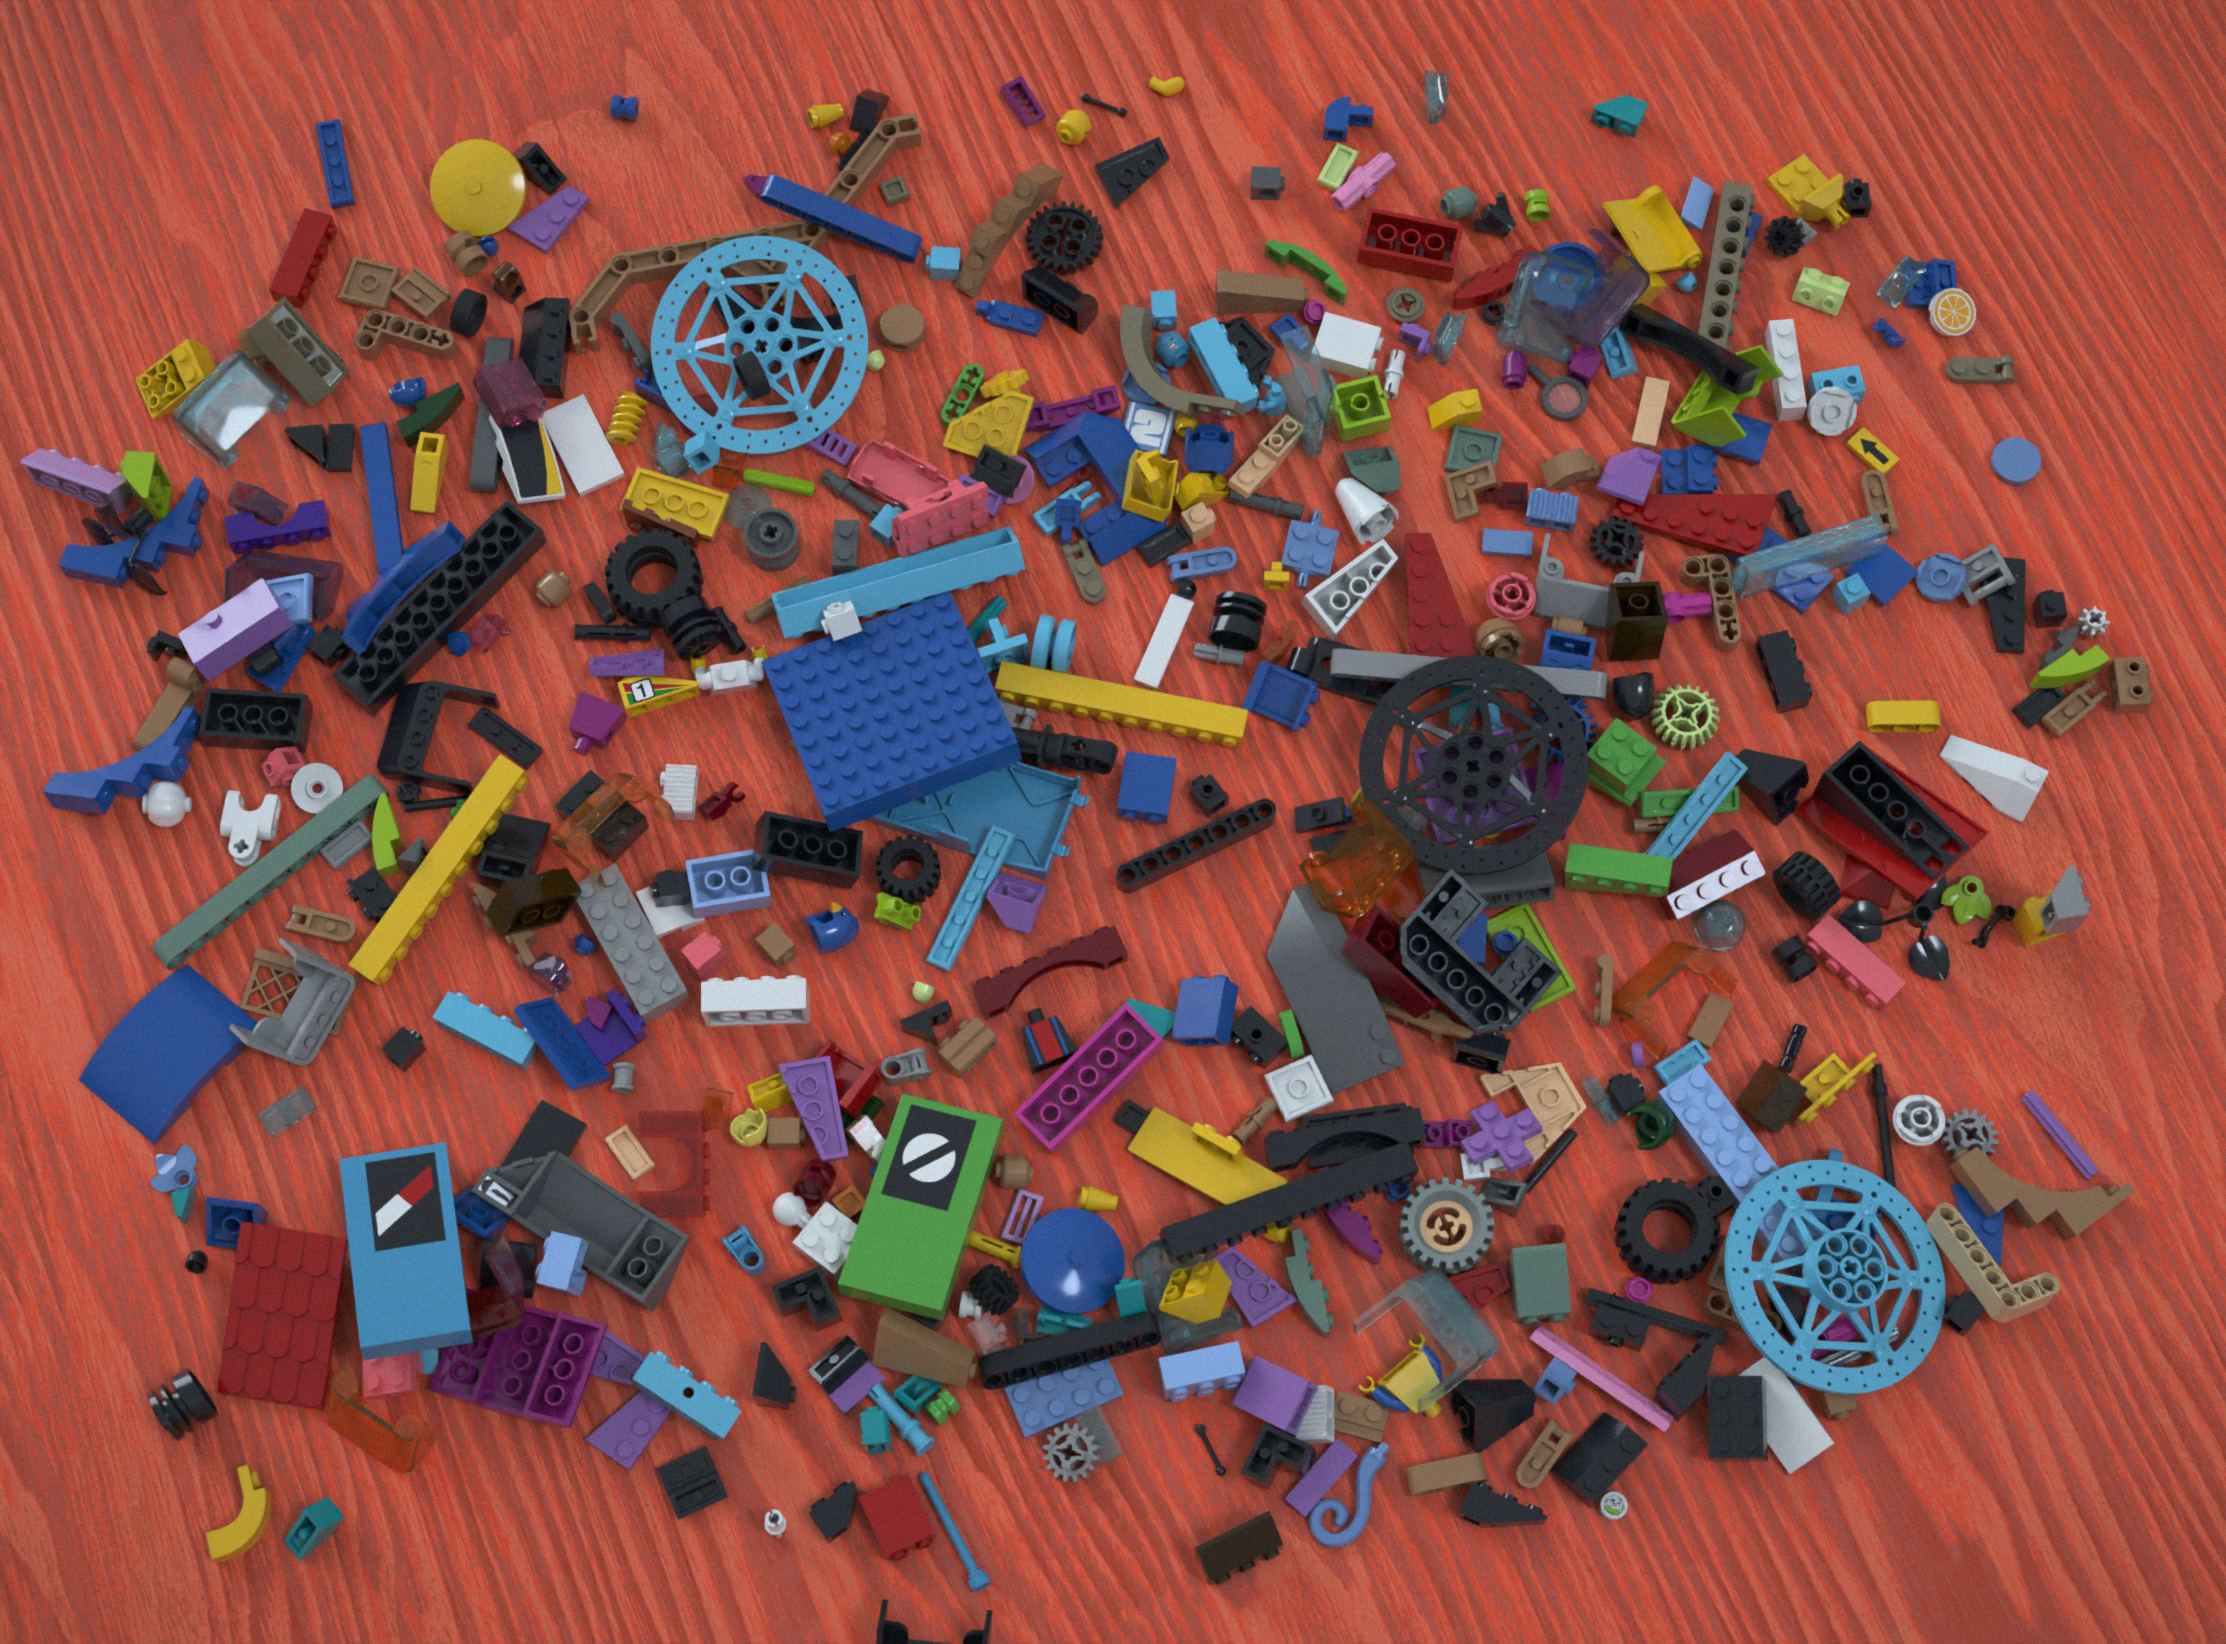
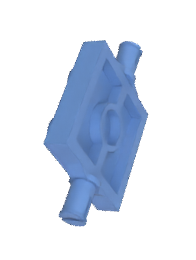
M1313 510L1311 522L1309 523L1291 519L1281 560L1282 568L1299 574L1296 588L1300 589L1303 581L1301 590L1307 588L1308 577L1317 576L1328 579L1330 576L1339 531L1320 525L1323 512L1320 510L1318 516V510Z

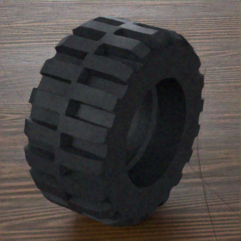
M653 528L652 532H646V529L639 530V535L633 536L630 534L626 536V542H619L614 547L616 553H610L607 559L609 565L605 566V582L611 601L621 616H626L627 620L633 624L639 621L640 626L654 624L655 628H661L658 620L666 608L683 598L692 595H702L701 585L703 584V576L695 550L691 545L687 544V541L682 536L676 538L675 533L669 530L662 533L661 529ZM652 563L667 564L677 571V577L673 584L659 593H642L631 585L634 575L642 567Z
M1663 1178L1661 1182H1657L1654 1179L1648 1181L1646 1186L1640 1185L1637 1187L1633 1194L1629 1195L1625 1200L1615 1223L1616 1247L1621 1249L1619 1255L1622 1261L1627 1260L1630 1263L1628 1268L1633 1273L1636 1270L1642 1273V1278L1646 1280L1649 1277L1655 1279V1284L1663 1285L1665 1281H1670V1284L1673 1285L1679 1284L1682 1279L1685 1281L1690 1280L1697 1272L1700 1273L1705 1268L1719 1242L1720 1223H1716L1718 1217L1716 1209L1709 1207L1711 1200L1707 1195L1702 1198L1698 1194L1700 1192L1699 1188L1693 1186L1690 1189L1685 1186L1686 1181L1680 1179L1677 1183H1672L1671 1178ZM1656 1210H1670L1679 1214L1688 1223L1692 1237L1688 1247L1679 1253H1664L1652 1247L1646 1240L1642 1230L1643 1221L1646 1216Z

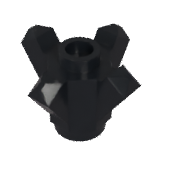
M1499 192L1496 196L1497 203H1489L1481 212L1482 219L1475 220L1473 227L1475 230L1500 234L1504 238L1517 223L1511 215L1506 193Z

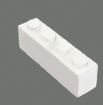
M1770 320L1765 331L1766 348L1768 354L1783 372L1782 377L1771 380L1777 421L1802 420L1807 404L1794 320Z

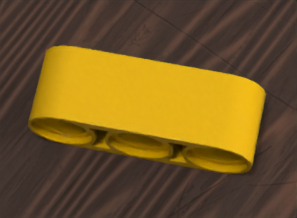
M1872 701L1866 704L1867 730L1870 732H1934L1941 729L1940 710L1937 701Z

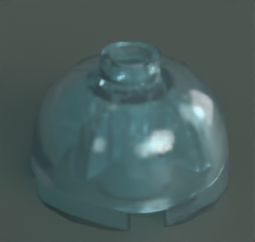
M1715 900L1703 906L1694 920L1695 937L1704 948L1712 952L1733 950L1740 944L1746 931V919L1742 910L1728 900Z

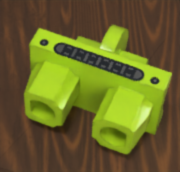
M883 892L877 893L878 906L875 908L874 918L881 924H890L904 931H912L913 923L920 921L921 907L911 905L898 897H893Z

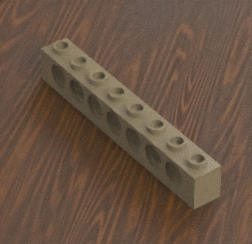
M1724 181L1698 334L1730 351L1731 343H1728L1727 339L1728 336L1733 335L1735 322L1731 321V315H1736L1738 300H1734L1735 293H1740L1742 279H1738V272H1743L1745 258H1742L1741 254L1742 251H1747L1749 237L1745 236V230H1750L1752 216H1749L1748 212L1749 209H1754L1756 195H1752L1753 185ZM1732 209H1739V210H1741V211L1736 212V211H1733ZM1734 228V229H1736L1738 232L1732 233V232H1730V231H1728V230ZM1726 250H1730V251H1732L1733 253H1732V254H1729V253H1726L1725 251H1726ZM1722 271H1726V272H1728V273H1730V274H1729V275H1725V274H1722L1721 272H1722ZM1722 292L1725 293L1726 296H1720L1717 293ZM1714 314H1721L1723 317H1716ZM1710 335H1717L1719 339H1714Z

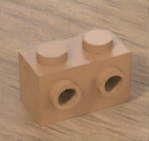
M2144 656L2114 658L2108 666L2114 713H2145L2150 704L2153 703V690L2149 689L2150 669L2148 665H2145Z

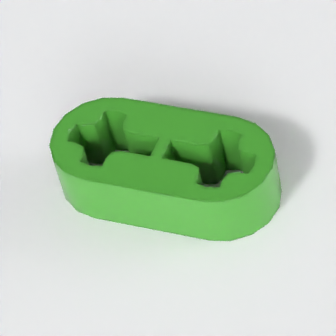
M1292 1010L1278 1012L1283 1037L1288 1041L1287 1050L1290 1058L1304 1056L1303 1045Z

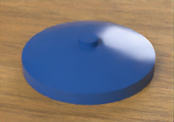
M1065 1208L1045 1215L1030 1228L1021 1246L1020 1269L1028 1290L1042 1305L1057 1313L1082 1315L1099 1309L1115 1295V1285H1118L1119 1281L1123 1280L1125 1255L1117 1234L1105 1220L1086 1210Z

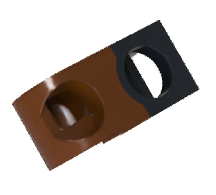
M504 261L491 274L495 280L493 285L494 291L510 304L526 291L519 271L508 261Z

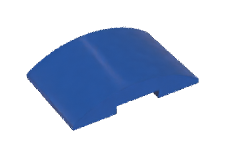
M187 964L158 984L126 1014L97 1049L80 1076L79 1081L155 1145L190 1108L189 1102L224 1064L228 1067L247 1046L229 1029L231 1023L253 1031L258 1022Z

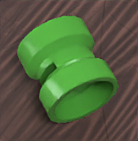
M945 1388L938 1393V1399L930 1400L924 1405L926 1411L939 1426L947 1421L949 1413L956 1414L961 1410L958 1402Z

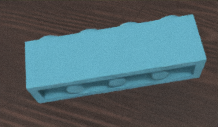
M1216 317L1189 327L1188 340L1218 397L1239 401L1245 406L1244 413L1257 407L1259 391L1255 384L1250 383L1248 370L1244 364H1240L1237 349L1234 344L1230 345L1224 325H1220Z
M448 991L432 1017L436 1025L526 1071L540 1048L525 1027L523 1030L516 1027L515 1022L504 1015L501 1018L493 1015V1010L483 1004H479V1006L470 1002L471 999L460 992H457L455 995Z

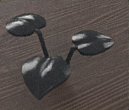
M111 502L104 506H98L93 510L99 522L90 518L81 520L82 525L99 545L113 544L114 542L111 537L114 535L122 540H126L128 534L132 537L139 535V539L128 561L130 567L127 568V572L135 584L142 590L153 595H165L168 593L161 589L145 568L134 563L143 539L148 535L145 530L154 522L153 517L148 511L139 507L122 524Z
M1946 874L1918 900L1915 901L1909 898L1917 902V904L1904 915L1880 921L1882 917L1881 910L1876 904L1868 900H1860L1853 903L1840 915V924L1862 943H1871L1880 939L1882 935L1881 926L1907 920L1912 927L1921 929L1918 937L1920 943L1913 944L1908 951V961L1911 968L1924 977L1940 981L1947 978L1950 966L1947 946L1942 939L1935 935H1931L1924 940L1925 931L1928 929L1926 924L1933 919V911L1944 906L1940 901L1943 891L1948 887Z

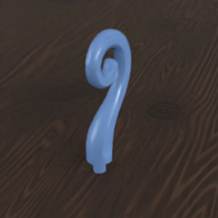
M1384 1442L1376 1449L1371 1446L1360 1460L1356 1472V1512L1352 1522L1345 1530L1339 1533H1331L1322 1524V1516L1328 1510L1336 1513L1335 1525L1337 1527H1341L1347 1522L1348 1510L1341 1501L1327 1498L1317 1503L1312 1509L1309 1517V1527L1312 1535L1320 1544L1327 1547H1343L1357 1539L1365 1529L1371 1511L1373 1479L1387 1462L1384 1456L1390 1450Z

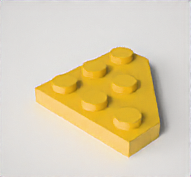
M1012 390L1002 394V396L951 421L942 446L978 457L983 445L986 444L1006 455H1018L1035 398Z

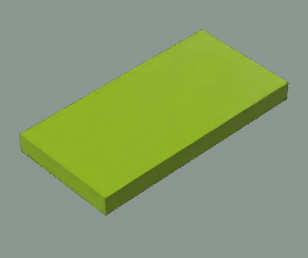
M1529 904L1518 905L1487 920L1486 936L1491 945L1494 936L1501 931L1512 932L1517 937L1518 942L1522 937H1526L1563 971L1529 1011L1530 1014L1576 992L1575 984ZM1498 955L1499 959H1500L1501 962H1502V960H1503L1505 957Z

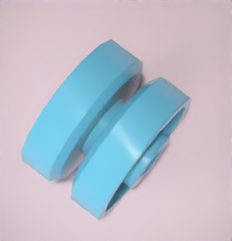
M1041 614L1032 648L1031 667L1046 669L1052 656V671L1067 674L1075 650L1077 621L1063 619L1056 633L1057 621L1055 617Z

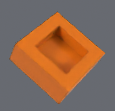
M853 1184L831 1200L838 1211L850 1220L863 1211L866 1202Z

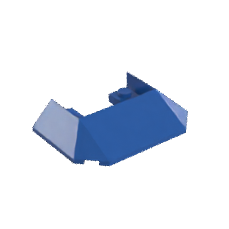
M1085 412L1025 447L1024 452L1049 489L1090 465L1094 467L1116 501L1081 521L1080 526L1076 527L1082 538L1086 539L1089 548L1101 566L1104 567L1164 530L1168 516L1162 523L1122 509L1129 460L1136 449L1140 451L1141 449L1120 419Z

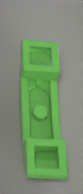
M1270 240L1266 242L1264 256L1285 268L1289 261L1323 282L1324 294L1344 306L1347 298V289L1341 278L1325 261L1308 250L1293 244Z

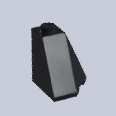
M1744 749L1735 757L1747 766L1748 769L1735 785L1739 786V789L1777 826L1794 812L1799 803L1796 800L1800 788H1806L1810 780L1807 765L1800 760Z
M1521 1379L1451 1381L1450 1404L1453 1413L1459 1415L1460 1422L1464 1427L1460 1429L1462 1439L1476 1453L1482 1452L1534 1415L1535 1392Z

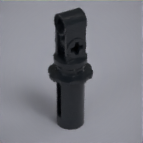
M1046 724L1042 732L1011 727L1018 741L1022 759L1036 761L1040 769L1046 770L1048 765L1051 764L1057 768L1067 767L1103 775L1109 774L1112 771L1118 747L1110 741L1071 736L1063 732L1055 734L1052 724Z

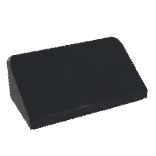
M847 1335L812 1366L808 1372L830 1395L859 1370L869 1358L863 1349Z

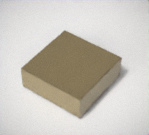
M902 176L879 183L888 207L910 199L909 191Z

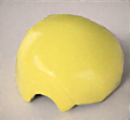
M748 1108L744 1114L737 1116L731 1122V1136L737 1144L744 1147L760 1145L768 1136V1118L763 1109L760 1108L759 1111H754Z

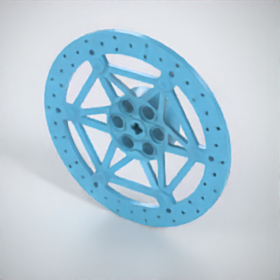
M749 236L729 240L711 247L690 261L676 275L665 291L655 314L651 334V358L655 378L664 399L678 419L695 434L707 430L712 438L716 437L714 440L721 448L753 455L773 454L792 450L811 442L829 430L844 415L855 399L864 379L869 354V335L864 310L856 292L843 273L831 261L810 247L796 241L772 236ZM754 260L777 261L788 264L785 274L725 278L721 273L723 269L732 265ZM798 261H802L800 266L797 265ZM709 268L712 269L711 273H707ZM804 274H809L818 281L831 296L840 314L843 329L833 330L802 285L801 280ZM704 282H707L711 289L685 342L676 343L679 319L687 302L694 292ZM780 282L778 288L761 310H755L731 289L732 286ZM787 290L784 315L781 316L773 312L772 309ZM795 291L799 292L824 329L823 332L792 327L790 322ZM727 294L746 311L745 314L734 319L725 295ZM718 297L729 326L728 332L695 342L715 298ZM778 321L779 328L774 332L768 331L769 323ZM747 323H754V331L750 334H745L744 326ZM851 335L853 337L852 340H848V336ZM799 337L821 341L801 349ZM785 341H792V349L788 352H783L781 350L782 344ZM724 343L725 356L698 350ZM762 343L766 346L765 349L767 351L765 353L760 351L759 345ZM744 345L742 354L752 351L756 355L766 374L769 385L789 402L788 404L739 408L748 398V395L744 390L733 401L738 382V375L733 363V358L738 357L733 355L735 346ZM825 348L805 392L801 393L795 373L800 358ZM835 348H845L841 371L836 383L824 401L816 409H813L809 403L810 398ZM669 350H672L671 355L667 354ZM697 358L730 365L732 368L724 400L721 399L696 362ZM686 360L716 403L719 409L714 417L706 413L688 393L680 377L677 361ZM774 363H781V371L777 374H772L771 366ZM789 377L795 396H792L779 383ZM795 412L799 419L787 426L770 430H747L732 426L734 418L738 416ZM812 417V422H808V418ZM721 424V425H722V429L719 430V429H718V425Z
M1808 1160L1787 1165L1774 1171L1758 1182L1741 1201L1733 1216L1726 1238L1724 1253L1726 1285L1731 1304L1743 1330L1760 1353L1777 1369L1799 1383L1816 1390L1833 1394L1856 1395L1874 1392L1902 1380L1924 1360L1937 1339L1942 1325L1946 1298L1945 1278L1940 1255L1931 1233L1916 1209L1899 1191L1882 1178L1855 1165L1832 1160ZM1813 1186L1836 1187L1858 1194L1860 1200L1857 1204L1800 1200L1796 1190ZM1778 1201L1784 1210L1761 1260L1759 1262L1752 1261V1246L1758 1226L1764 1215ZM1878 1208L1892 1220L1902 1233L1911 1250L1917 1270H1910L1875 1214ZM1806 1210L1853 1213V1217L1844 1228L1831 1231L1807 1213ZM1791 1219L1807 1251L1805 1255L1772 1264L1771 1259ZM1803 1220L1823 1236L1814 1241ZM1861 1221V1231L1855 1230ZM1870 1225L1898 1270L1887 1265L1882 1250L1870 1237ZM1828 1243L1832 1246L1833 1251L1829 1248ZM1853 1245L1857 1248L1858 1253L1854 1250ZM1801 1265L1803 1278L1775 1273V1271ZM1818 1265L1822 1268L1823 1274L1820 1272ZM1867 1268L1871 1271L1872 1276L1868 1273ZM1888 1275L1896 1280L1888 1281ZM1753 1282H1761L1795 1338L1792 1346L1780 1336L1767 1319L1760 1306ZM1772 1282L1808 1289L1811 1296L1801 1329ZM1899 1288L1898 1297L1880 1333L1875 1301L1880 1298L1884 1291ZM1832 1289L1836 1291L1837 1297L1834 1295ZM1857 1290L1861 1293L1862 1298L1858 1296ZM1916 1290L1919 1292V1301L1915 1320L1907 1337L1893 1351L1888 1343L1910 1291ZM1820 1304L1829 1310V1314L1811 1331L1817 1307ZM1864 1307H1867L1871 1331L1858 1314V1311ZM1840 1314H1846L1865 1343L1819 1341L1817 1338ZM1813 1350L1871 1352L1876 1363L1857 1368L1835 1367L1811 1359V1353Z

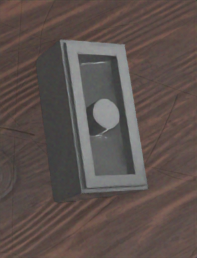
M418 838L398 858L407 876L412 877L429 853L422 838Z

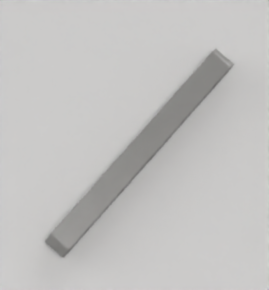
M1332 649L1330 675L1342 678L1398 683L1411 672L1446 658L1352 649ZM1522 665L1550 682L1564 698L1606 699L1607 673ZM1484 673L1479 674L1481 677L1485 675ZM1459 681L1443 685L1442 687L1472 689V681ZM1493 682L1490 684V691L1519 693L1501 684Z

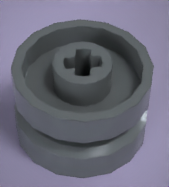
M767 508L753 514L745 524V543L749 558L755 566L764 571L777 572L785 570L795 563L800 555L801 542L796 521L789 513L782 509Z

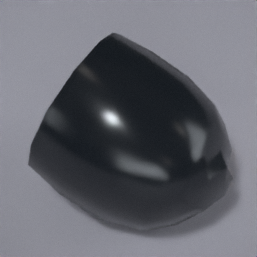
M1644 672L1613 678V700L1617 710L1624 717L1638 721L1642 720L1651 711L1654 700V675L1652 673Z

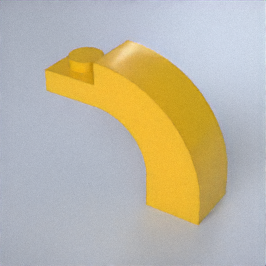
M249 1465L237 1468L244 1497L243 1507L239 1516L228 1526L206 1533L211 1557L217 1563L236 1558L248 1551L260 1539L270 1518V1491L265 1487L258 1489L262 1485L258 1471H254Z

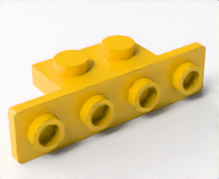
M1872 1052L1853 1070H1850L1835 1053L1829 1056L1800 1082L1809 1088L1803 1098L1811 1106L1796 1119L1794 1124L1799 1127L1803 1122L1806 1125L1811 1123L1819 1115L1816 1112L1822 1106L1828 1108L1836 1101L1837 1097L1835 1094L1841 1089L1844 1092L1849 1090L1856 1083L1854 1078L1861 1073L1864 1076L1875 1066L1873 1061L1877 1055Z

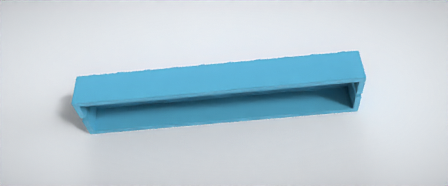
M1007 526L923 550L905 558H895L771 594V598L784 638H798L808 631L824 630L821 620L825 619L822 610L827 609L833 603H844L851 600L857 617H871L878 611L885 609L888 611L895 610L902 604L909 602L914 604L924 600L926 597L936 596L957 588L959 590L968 589L972 584L992 582L996 577L1002 575L1013 576L1026 568L1019 541L1011 527Z

